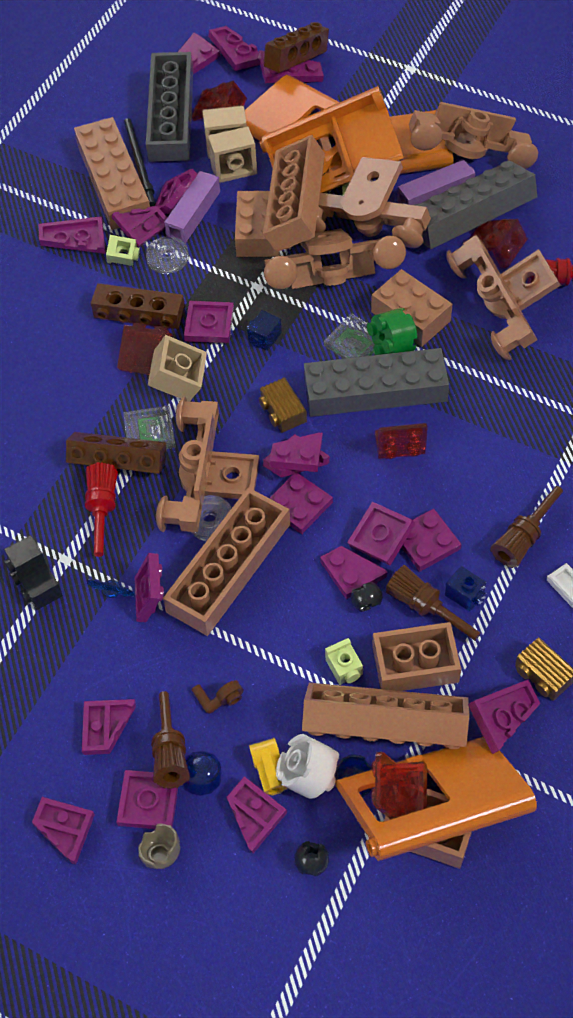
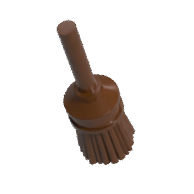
M555 486L532 515H527V517L519 515L514 519L513 523L508 526V531L490 547V551L497 561L510 568L520 565L528 549L541 537L539 521L563 493L561 487Z
M406 565L401 566L389 580L386 586V593L408 604L410 609L417 611L420 616L428 613L432 615L437 614L447 622H451V625L472 640L476 641L481 633L442 606L443 602L439 600L440 590L432 587L429 582L424 583Z
M162 691L159 693L162 729L151 740L152 755L155 759L153 782L157 783L160 787L173 789L189 781L190 775L185 760V737L181 732L172 728L169 693Z

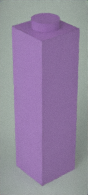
M465 160L459 161L398 186L397 202L407 205L422 203L434 195L447 191L450 187L458 186L466 182L467 179L474 178L475 171L471 166L469 167Z
M202 171L198 173L165 221L168 238L183 243L188 241L220 193L219 177Z

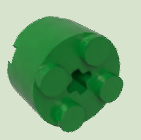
M404 308L376 314L372 317L371 322L367 323V332L372 337L375 355L410 352L416 349V345L413 346L414 339H417L416 326L411 315L403 312Z

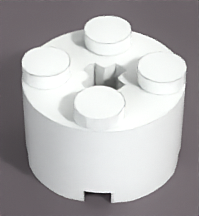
M305 734L292 738L288 743L291 747L287 753L282 752L276 768L277 779L286 788L307 798H315L324 791H330L336 782L334 774L339 753Z

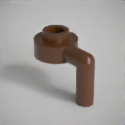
M237 680L230 681L217 691L216 697L211 701L200 684L194 686L192 692L204 711L211 714L222 705L228 704L232 706L242 699L241 695L244 689Z

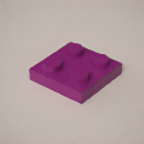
M189 301L184 332L185 341L229 343L234 304L230 302Z
M299 473L293 474L269 498L289 509L290 526L301 534L333 503L332 496Z
M372 502L347 543L350 547L391 565L415 526V522L410 518Z
M432 509L413 519L415 526L401 547L420 572L459 551L462 544L435 509Z
M148 553L135 576L137 622H147L151 614L155 613L158 602H161L163 599L164 589L163 586H160L162 564H159V556L155 553Z
M125 770L117 825L156 829V825L162 823L171 825L173 828L178 788L167 789L160 787L157 783L153 782L154 772Z

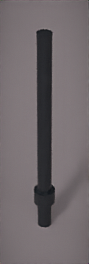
M126 118L124 125L141 184L149 200L150 207H154L156 204L154 199L155 191L153 185L149 182L132 120Z

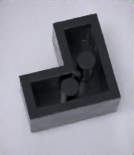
M31 535L4 549L8 558L4 562L10 572L9 575L16 586L19 584L22 586L23 590L20 592L27 604L32 603L37 611L63 596L58 582L46 564L42 551Z

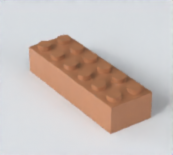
M113 117L75 127L74 131L79 151L111 230L118 229L120 227L111 218L112 214L118 211L119 213L131 212L132 209H146L150 207L147 195Z
M313 135L278 149L275 153L263 235L276 252L289 249L293 245L309 241L315 237L325 153Z
M248 487L163 597L166 613L208 636L290 526L289 509Z
M309 683L304 698L302 731H308L309 734L316 736L328 733L335 734L339 738L359 736L368 741H376L379 738L389 739L390 742L398 744L410 741L416 742L421 746L441 744L446 748L458 749L460 746L466 747L469 724L468 697Z

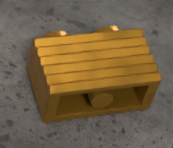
M283 377L260 388L261 397H259V403L263 410H268L272 425L274 427L278 426L281 433L307 422V411L286 378Z
M539 637L517 656L515 663L517 672L524 679H530L542 696L550 697L554 701L573 684V667Z

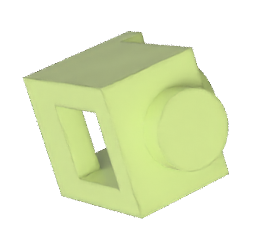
M110 235L106 253L107 263L111 264L113 262L133 266V261H138L140 248L136 247V239Z
M349 638L325 648V660L339 685L345 682L352 683L363 675V665L355 653Z

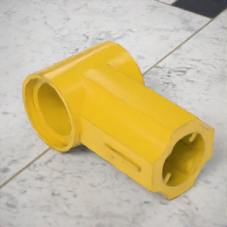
M275 738L249 745L255 769H258L264 792L267 795L273 796L286 790L287 788L282 785V782L276 776L280 753Z

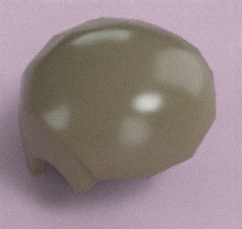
M160 823L156 825L154 831L144 833L142 842L138 847L140 860L150 869H164L176 861L180 854V840L177 832L171 825Z

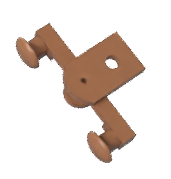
M440 102L435 114L414 110L409 122V128L412 133L411 143L415 148L422 151L435 148L441 139H444L446 147L450 151L464 158L478 159L485 156L487 149L507 152V161H512L524 169L531 167L538 158V150L532 144L529 134L512 131L516 121L515 117Z
M362 157L344 196L320 193L315 233L325 231L326 225L324 222L326 217H333L335 211L338 218L354 220L358 231L368 237L379 234L383 224L395 226L392 229V236L402 240L407 248H417L423 243L421 235L423 230H426L431 217L427 207L387 202L403 168L400 161ZM374 177H379L376 181H370Z
M341 228L315 233V237L300 243L307 251L305 253L276 256L272 259L264 260V277L266 282L275 289H285L290 286L292 289L322 283L324 285H338L346 282V279L375 274L374 261L384 269L398 267L405 259L406 248L402 240L395 236H386L381 239L352 244V238ZM339 252L341 264L322 267L320 255Z
M475 235L464 242V245L453 253L448 250L447 261L453 272L461 278H467L464 270L474 263L480 270L482 275H480L477 281L478 294L484 300L488 310L496 317L507 319L509 325L497 334L492 331V344L502 358L512 360L509 351L519 345L526 348L538 340L524 317L522 310L561 285L539 249L500 274L484 244ZM535 276L532 283L526 284L528 277Z
M183 397L177 405L176 424L178 429L184 432L186 424H193L198 426L197 440L186 442L179 453L181 464L179 468L180 482L187 492L186 496L183 497V502L168 501V497L163 496L158 503L156 523L161 532L165 531L167 524L180 525L181 531L198 532L204 496L239 499L248 487L255 491L260 461L259 455L212 451L219 416L218 402H188L187 398ZM231 472L239 474L235 479L226 477Z

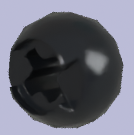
M368 582L363 584V588L352 589L351 602L357 610L364 612L371 609L370 605L372 607L381 605L383 599L382 590L377 584Z
M305 841L298 846L294 854L295 866L301 874L314 875V877L319 876L327 869L329 852L321 843Z

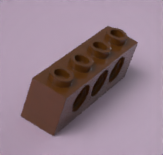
M312 22L305 27H300L298 30L288 32L284 36L276 37L274 40L265 43L264 67L280 73L327 52L329 28L323 27L321 23Z
M97 283L90 303L94 318L123 323H136L145 326H158L166 329H179L185 312L184 296L182 294Z
M74 432L66 440V463L93 465L96 462H103L114 465L116 469L160 473L166 464V442Z

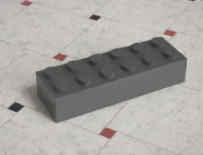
M191 52L151 53L146 149L149 162L190 160L193 62Z
M505 161L493 169L484 171L481 175L467 179L466 182L458 186L450 187L439 195H434L422 203L415 204V206L427 207L431 217L426 230H423L421 235L423 244L433 249L537 198L535 174L512 161Z
M441 348L304 363V381L310 417L448 402L449 381Z

